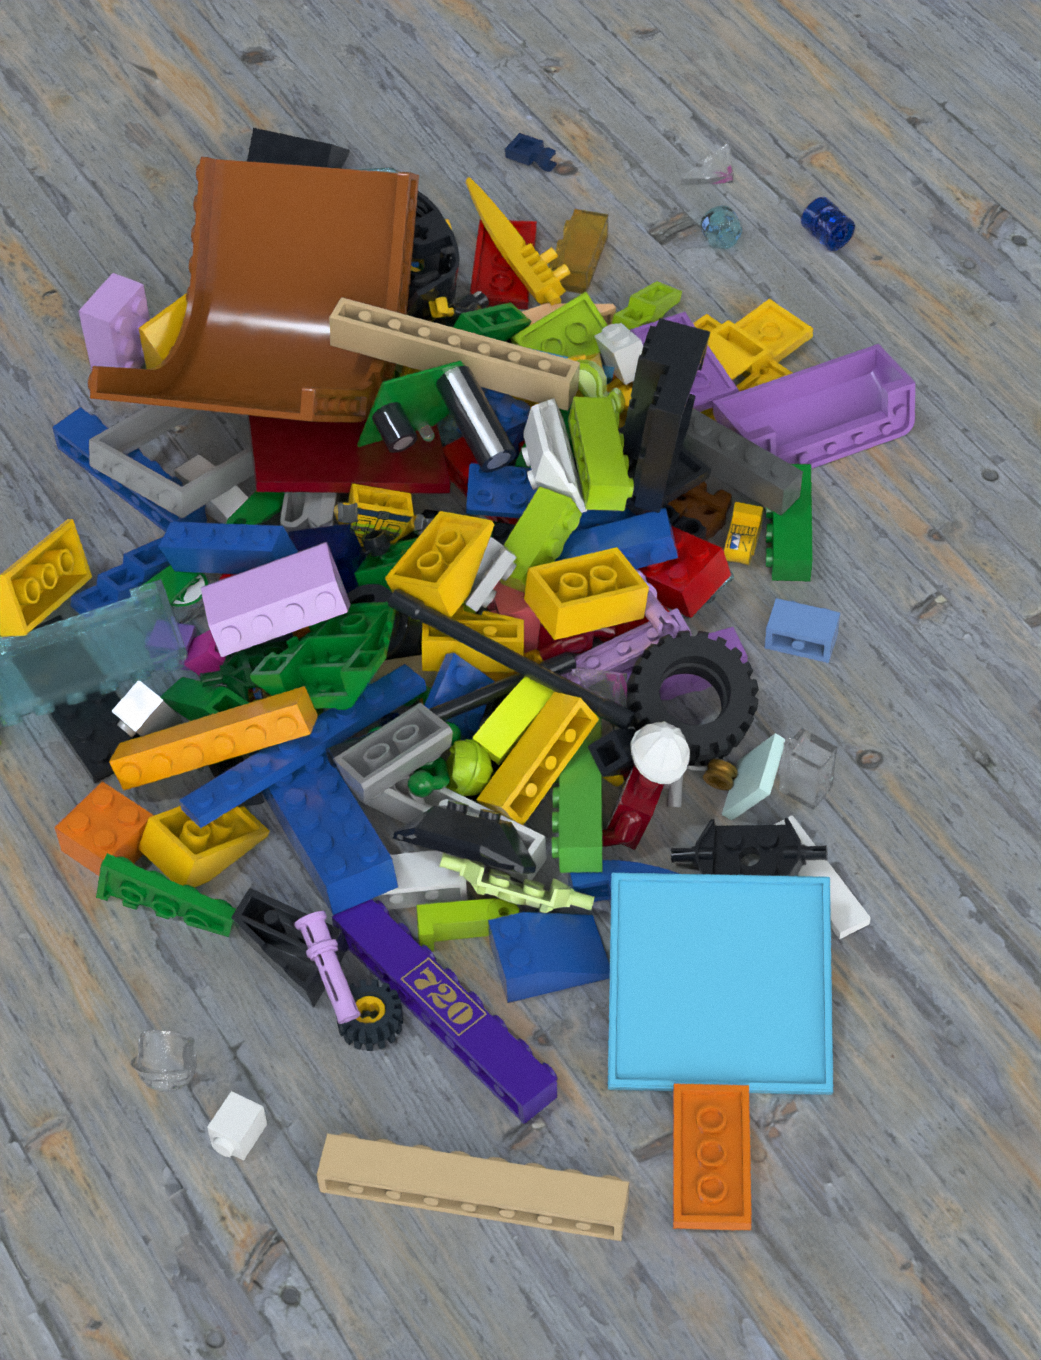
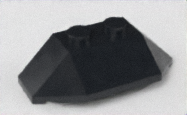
M448 800L447 805L433 806L396 830L393 835L395 840L515 873L531 874L536 871V864L512 822L501 820V813L480 809L479 814L468 811L469 805Z

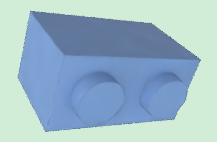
M776 598L766 627L765 649L829 663L838 635L840 612Z

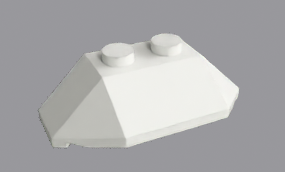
M553 398L531 406L523 433L526 447L521 448L526 465L532 468V470L527 471L532 489H538L540 486L570 497L581 513L586 512L564 419L555 399Z

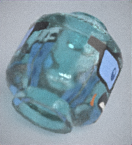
M725 205L716 206L708 210L700 223L707 242L714 248L728 249L733 247L740 239L743 231L736 213L731 207Z

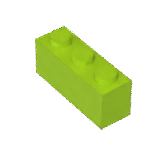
M539 486L504 544L506 548L515 554L516 558L513 562L517 565L506 581L503 579L499 580L501 584L525 593L528 568L554 562L561 555L564 544L572 531L578 527L582 516L581 511L572 498Z

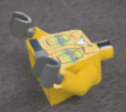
M353 483L348 503H338L334 507V514L341 530L346 532L347 542L353 544V550L358 555H361L360 550L364 549L361 538L369 532L379 529L386 530L387 536L393 535L394 540L390 542L392 544L412 531L417 535H421L434 519L424 518L422 514L414 515L411 493Z

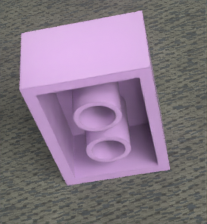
M112 273L79 310L91 370L93 366L139 369L145 363L138 328L150 320L144 285Z

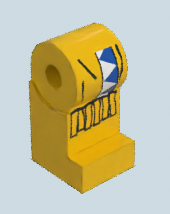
M735 502L724 549L727 561L750 565L762 529L763 507Z

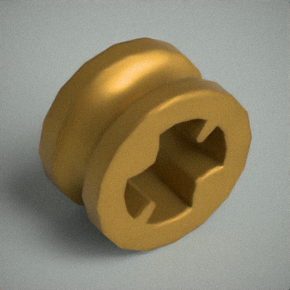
M710 760L707 766L708 770L703 775L704 781L713 788L730 790L734 784L732 779H735L738 774L737 769L724 760Z

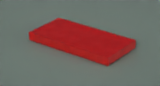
M480 219L470 293L475 294L477 291L484 293L489 301V305L486 308L511 302L517 309L528 310L530 292L505 260ZM509 220L524 239L525 244L531 243L535 248L537 221Z

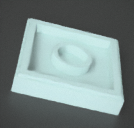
M775 733L738 760L736 765L738 774L735 779H732L734 784L728 791L721 815L733 820L770 795L785 745L784 738Z

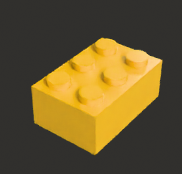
M618 547L528 568L524 600L552 638L557 640L643 619L649 586Z

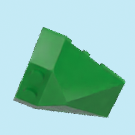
M388 602L351 604L347 613L310 625V632L298 640L297 636H293L287 641L288 648L280 654L272 652L267 655L250 674L251 681L272 696L305 686L315 710L321 708H336L337 710L351 708L365 691L387 657L396 610L390 608Z

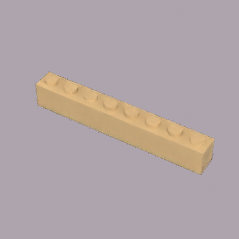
M342 297L329 317L330 345L422 371L462 361L471 369L480 387L538 403L554 398L558 408L567 411L578 391L580 362Z
M327 1133L317 1171L319 1190L323 1193L622 1241L629 1201V1182L622 1181L620 1178L612 1175L596 1177L584 1175L582 1172L574 1169L552 1170L546 1169L537 1163L521 1165L509 1163L499 1157H490L488 1159L471 1157L462 1151L446 1153L434 1151L424 1145H415L413 1147L396 1145L387 1139H378L376 1141L359 1139L357 1136L349 1133H341L339 1135Z

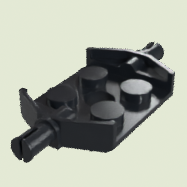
M784 818L785 825L716 826L715 820L711 819L696 841L695 846H692V848H671V862H692L694 867H698L701 874L797 876L801 867L806 865V860L827 861L828 849L827 845L806 846V844H802L788 818ZM747 854H757L760 857L759 861L752 866H746L741 863V860Z

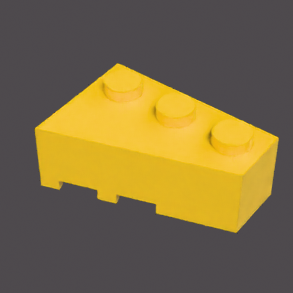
M463 605L451 617L459 623L524 656L523 619L483 611L482 615L464 611ZM422 623V671L439 672L445 655L455 653L481 672H516Z

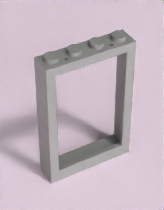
M149 405L89 439V463L91 467L180 518H184L254 475L251 446L183 487L126 456L203 410ZM237 414L242 418L248 420L247 415Z

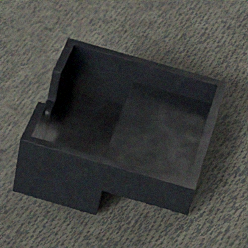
M659 318L656 327L650 325L643 344L642 353L638 358L631 392L632 402L628 407L623 431L624 446L626 447L625 455L628 458L638 460L633 480V495L636 496L634 506L657 513L661 511L689 429L696 398L690 392L697 371H701L703 367L710 331Z

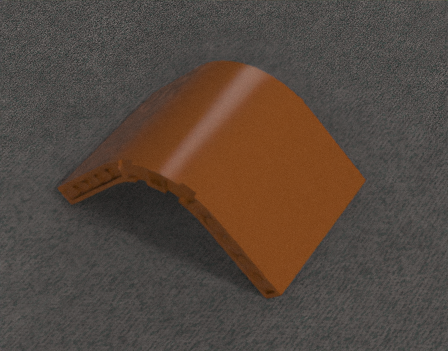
M201 156L200 163L196 168L198 192L193 202L196 217L195 225L191 230L193 255L190 257L188 265L191 280L186 292L187 308L178 338L174 346L171 347L168 356L158 366L151 369L93 366L92 372L88 377L90 399L312 422H362L366 420L382 382L392 379L396 363L331 346L329 317L341 297L407 315L419 175L411 172L365 171L221 160Z

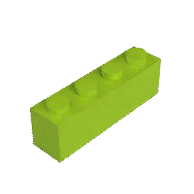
M574 396L568 423L585 510L624 511L627 498H631L633 495L634 483L632 478H628V456L623 455L624 436L623 433L618 431L619 413L614 411L612 398Z

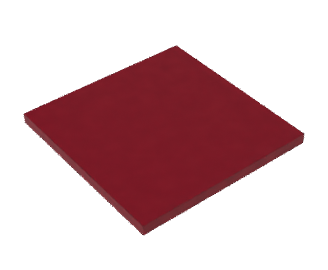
M247 415L256 492L350 493L353 483L406 493H450L451 483L437 424L415 431L418 439L411 447L401 452L391 453L383 440L358 447L357 444L367 419L362 422H312Z

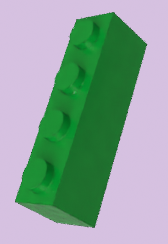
M791 464L803 471L800 497L782 515L766 507V519H772V524H766L765 542L772 543V548H766L765 567H772V581L811 582L813 562L811 464Z

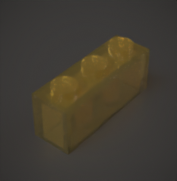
M574 209L571 220H566L564 238L559 239L557 242L556 253L558 257L549 263V268L554 271L565 263L571 274L560 281L565 291L583 294L588 292L608 239V214Z

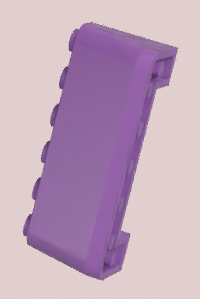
M879 344L714 400L713 414L716 421L789 464H811L812 469L906 435L915 423V381Z

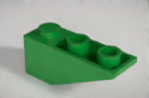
M181 677L160 696L170 708L190 721L249 703L226 687L218 685L202 687L201 681Z

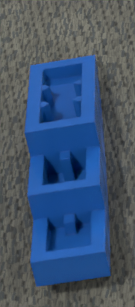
M163 537L124 553L123 564L98 574L97 585L71 596L70 606L90 623H93L141 596L139 587L170 565L159 548Z

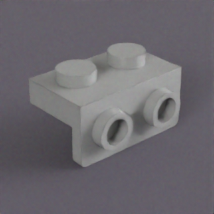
M491 536L471 592L464 601L467 606L476 612L480 606L486 608L491 603L497 593L494 590L496 584L500 579L506 581L517 565L513 562L516 558L515 554Z

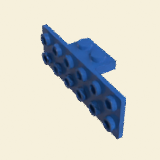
M471 463L469 465L466 513L471 515L520 518L538 490L532 489L527 475V471L532 470V468L505 466L497 471L486 473L481 470L479 464ZM626 507L624 511L587 510L582 513L579 525L572 533L596 527V524L603 525L636 515Z

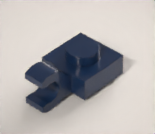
M519 133L505 148V158L528 166L535 161L546 172H551L557 165L556 162L550 160L556 154L554 149L545 148L542 140Z

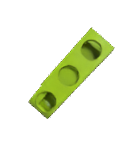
M500 898L416 905L419 945H425L431 951H434V942L489 936L488 920L519 913L518 905Z

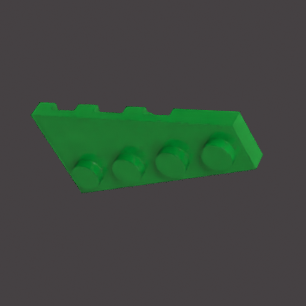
M107 853L101 863L96 898L108 901L109 897L113 896L123 899L122 904L125 907L137 910L139 905L152 908L158 917L169 920V918H174L177 915L183 917V921L188 926L225 937L230 936L235 926L231 917L236 908H233L227 901L210 898L199 893L196 888L190 885H180L168 880L160 872L147 871L134 865L132 861L125 857H115Z

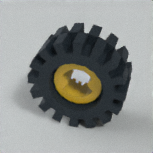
M366 979L359 980L360 987L356 988L354 983L349 985L358 1011L362 1014L363 1010H368L369 1012L377 1010L379 1014L374 1019L369 1016L365 1018L359 1016L343 1024H338L337 1021L341 1037L344 1036V1040L348 1045L354 1041L355 1049L361 1050L363 1044H366L367 1051H373V1044H378L379 1049H383L386 1047V1039L392 1044L396 1040L395 1033L398 1035L401 1033V1024H403L401 999H398V993L395 989L390 991V985L386 982L379 987V981L376 979H372L371 985H366Z

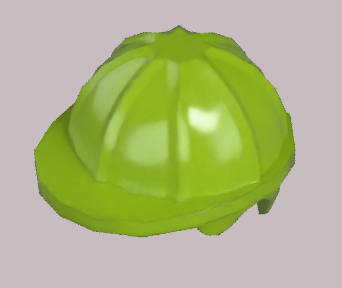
M474 740L455 741L454 745L450 747L451 755L446 761L450 783L445 788L461 796L477 795L483 791L491 780L493 773L491 757Z

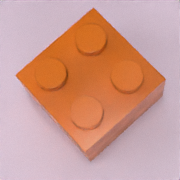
M102 781L54 828L61 851L99 876L101 863L107 853L115 857H125L133 863L143 855L138 848L148 819L154 815Z

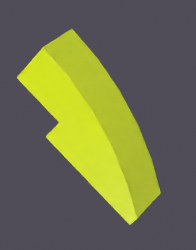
M525 676L481 726L472 740L483 747L491 759L500 765L526 732L554 691Z

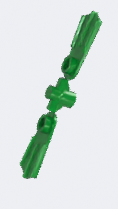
M255 491L227 519L226 524L260 525L282 510L285 492ZM169 565L141 585L139 591L147 605H156L167 609L201 573L175 572L172 566Z

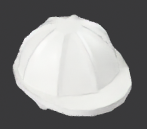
M663 721L647 724L635 732L630 743L631 755L640 774L650 781L659 784H671L680 780L686 771L690 756V749L681 729Z

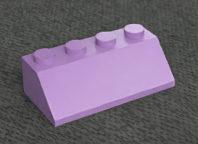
M327 542L201 587L208 625L221 657L347 613L351 605Z

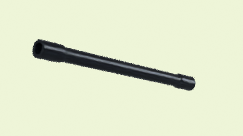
M398 588L390 596L388 601L390 608L411 619L427 624L554 692L580 697L600 718L621 729H628L631 725L635 712L589 691L427 606L423 601Z
M569 651L540 663V665L559 675H564L576 669V661ZM516 673L432 707L429 710L441 720L446 721L509 695L525 676ZM375 731L326 748V756L330 765L333 768L337 767L333 758Z

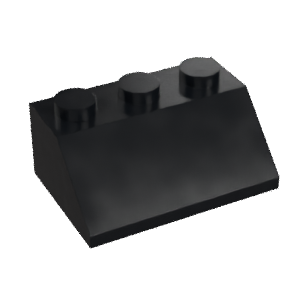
M253 128L247 162L341 169L349 156L350 150L329 143Z

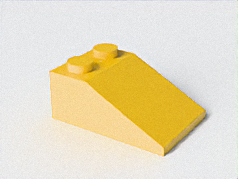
M440 511L385 577L392 593L398 588L451 618L471 592L494 527L493 521Z
M181 806L149 817L138 849L171 881L195 888L211 881L268 837L270 830L244 806L233 808L202 828L181 810Z

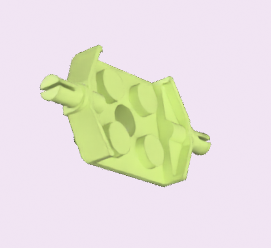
M443 853L439 867L460 872L459 876H463L468 880L478 894L484 895V893L511 903L535 907L543 913H547L555 908H570V905L591 911L595 898L594 896L576 892L573 888L555 878L552 880L550 890L546 891L544 890L545 885L529 879H524L523 884L509 880V874L499 870L490 869L489 874L484 873L483 863Z

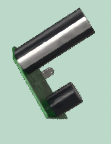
M462 361L383 381L357 444L360 447L383 440L389 452H401L411 447L417 441L418 436L415 432L417 430L424 441H432L434 432L431 426L436 425L451 413L483 472L497 471L508 465L516 456V450L474 374Z

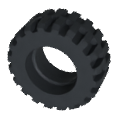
M689 630L678 631L676 638H672V635L667 634L659 639L657 645L651 643L644 650L642 657L637 659L626 684V698L625 696L623 698V706L635 712L634 719L629 726L634 727L635 731L640 730L647 724L663 721L681 729L690 749L687 766H694L696 762L706 766L712 759L717 757L723 759L729 755L732 749L739 745L750 728L759 699L755 697L759 690L757 680L750 678L753 669L749 662L742 663L740 661L743 653L736 647L732 650L725 646L727 640L719 636L716 641L709 639V632L698 631L696 636H690ZM676 674H693L705 679L714 687L721 701L719 716L714 721L703 725H691L677 720L666 710L660 698V687L664 680Z

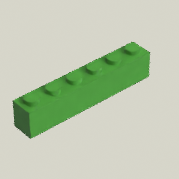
M596 713L594 714L599 718L598 722L554 782L559 783V787H553V808H559V812H552L553 833H559V837H552V858H559L560 873L603 872L602 775L587 747L602 738V718Z

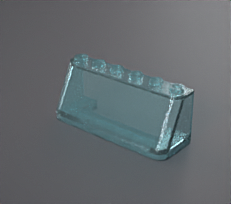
M160 579L130 589L131 598L32 630L27 635L14 636L5 640L0 635V723H2V726L10 727L23 721V716L35 713V716L46 715L55 710L54 706L65 702L68 705L81 703L87 700L88 694L100 691V694L113 692L120 688L119 684L132 680L133 683H137L138 680L143 682L152 677L151 673L162 669L165 672H172L184 666L183 661L188 658V653L162 580Z

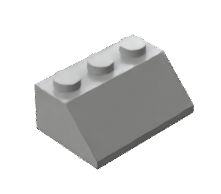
M420 702L333 758L350 791L362 803H366L369 800L378 798L384 790L398 781L410 777L413 771L427 762H432L439 758L444 751L451 747L453 731L448 724Z

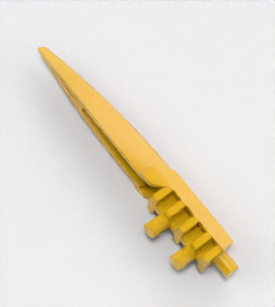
M468 177L466 185L475 208L490 237L510 267L539 304L549 303L553 306L561 303L560 296L566 291L560 281L571 274L568 267L564 263L552 271L547 264L558 257L554 249L550 247L542 254H539L531 243L526 245L524 239L496 204Z

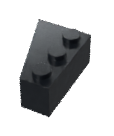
M249 888L231 917L240 936L314 1008L325 986L315 961L307 958L306 950L308 948L301 930H297L294 925L298 919L308 914ZM326 923L331 938L335 939L338 943V950L335 953L340 963L349 949V945L341 929Z

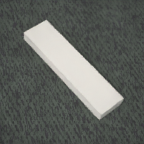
M793 815L788 817L802 844L816 846ZM782 820L774 825H785V822ZM806 860V865L801 867L797 876L830 877L831 929L837 937L841 939L869 925L871 917L829 862L825 860Z

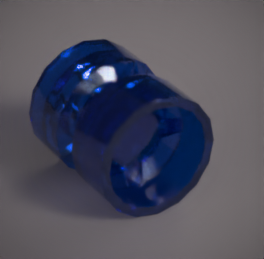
M819 197L813 200L805 208L801 216L802 227L812 236L816 237L829 251H837L844 247L855 232L856 225L854 221L844 212L840 211L839 207L827 197Z

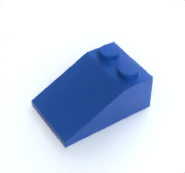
M521 912L488 920L489 943L507 1003L610 979V965L593 915Z

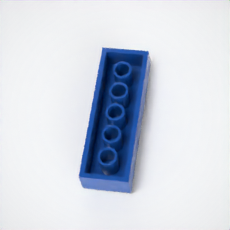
M263 749L250 753L249 757L253 756L254 754L258 753ZM326 752L261 791L332 915L398 888L392 857L337 768H333L330 765Z

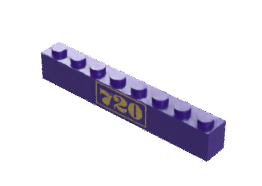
M370 899L332 916L333 926L341 929L349 945L348 950L382 984L384 982L388 983L390 991L395 989L398 993V999H401V1003L523 1124L557 1098L558 1078L554 1070L547 1063L541 1064L533 1056L530 1047L524 1040L520 1038L516 1040L508 1032L506 1024L498 1015L492 1016L486 1011L481 999L473 991L467 992L460 985L459 979L451 969H443L436 962L434 954L427 946H420L403 923L399 922L397 924L390 917L389 911L381 901Z

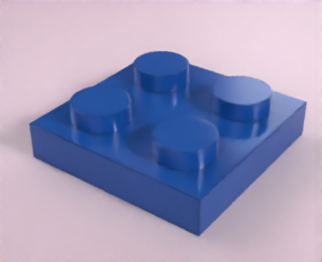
M446 654L424 706L430 709L492 684L495 681L457 654ZM487 704L444 722H452L460 728L461 740H472L479 729Z

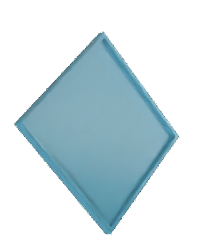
M612 873L608 1090L673 1091L674 1084L749 1085V1093L832 1095L830 877Z

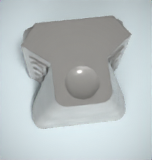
M285 492L280 522L298 552L327 542L334 562H338L342 530L336 520L334 507L340 503V493Z

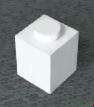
M231 1091L207 1127L214 1150L225 1157L233 1155L244 1161L267 1126L264 1107Z

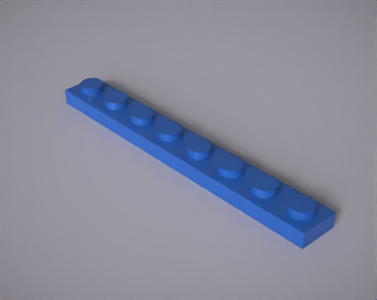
M403 664L368 685L351 708L345 710L330 708L320 714L310 735L264 748L179 800L181 810L200 828L204 827L325 753L326 748L343 742L427 690L425 680L406 664Z

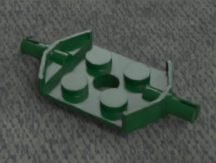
M288 640L257 644L227 655L223 665H219L220 671L200 673L202 687L218 684L226 685L228 689L243 699L249 700L248 689L261 688L251 681L250 674L267 655L272 652L280 654L288 648Z

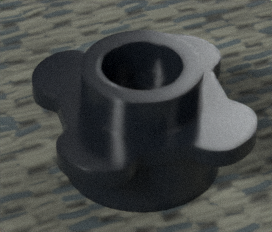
M384 529L365 534L361 538L364 549L360 550L361 555L370 554L371 557L385 554L389 551V547H391L390 542L394 540L393 535L387 536Z

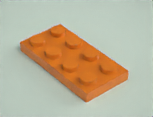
M674 1084L673 1229L751 1230L749 1085Z

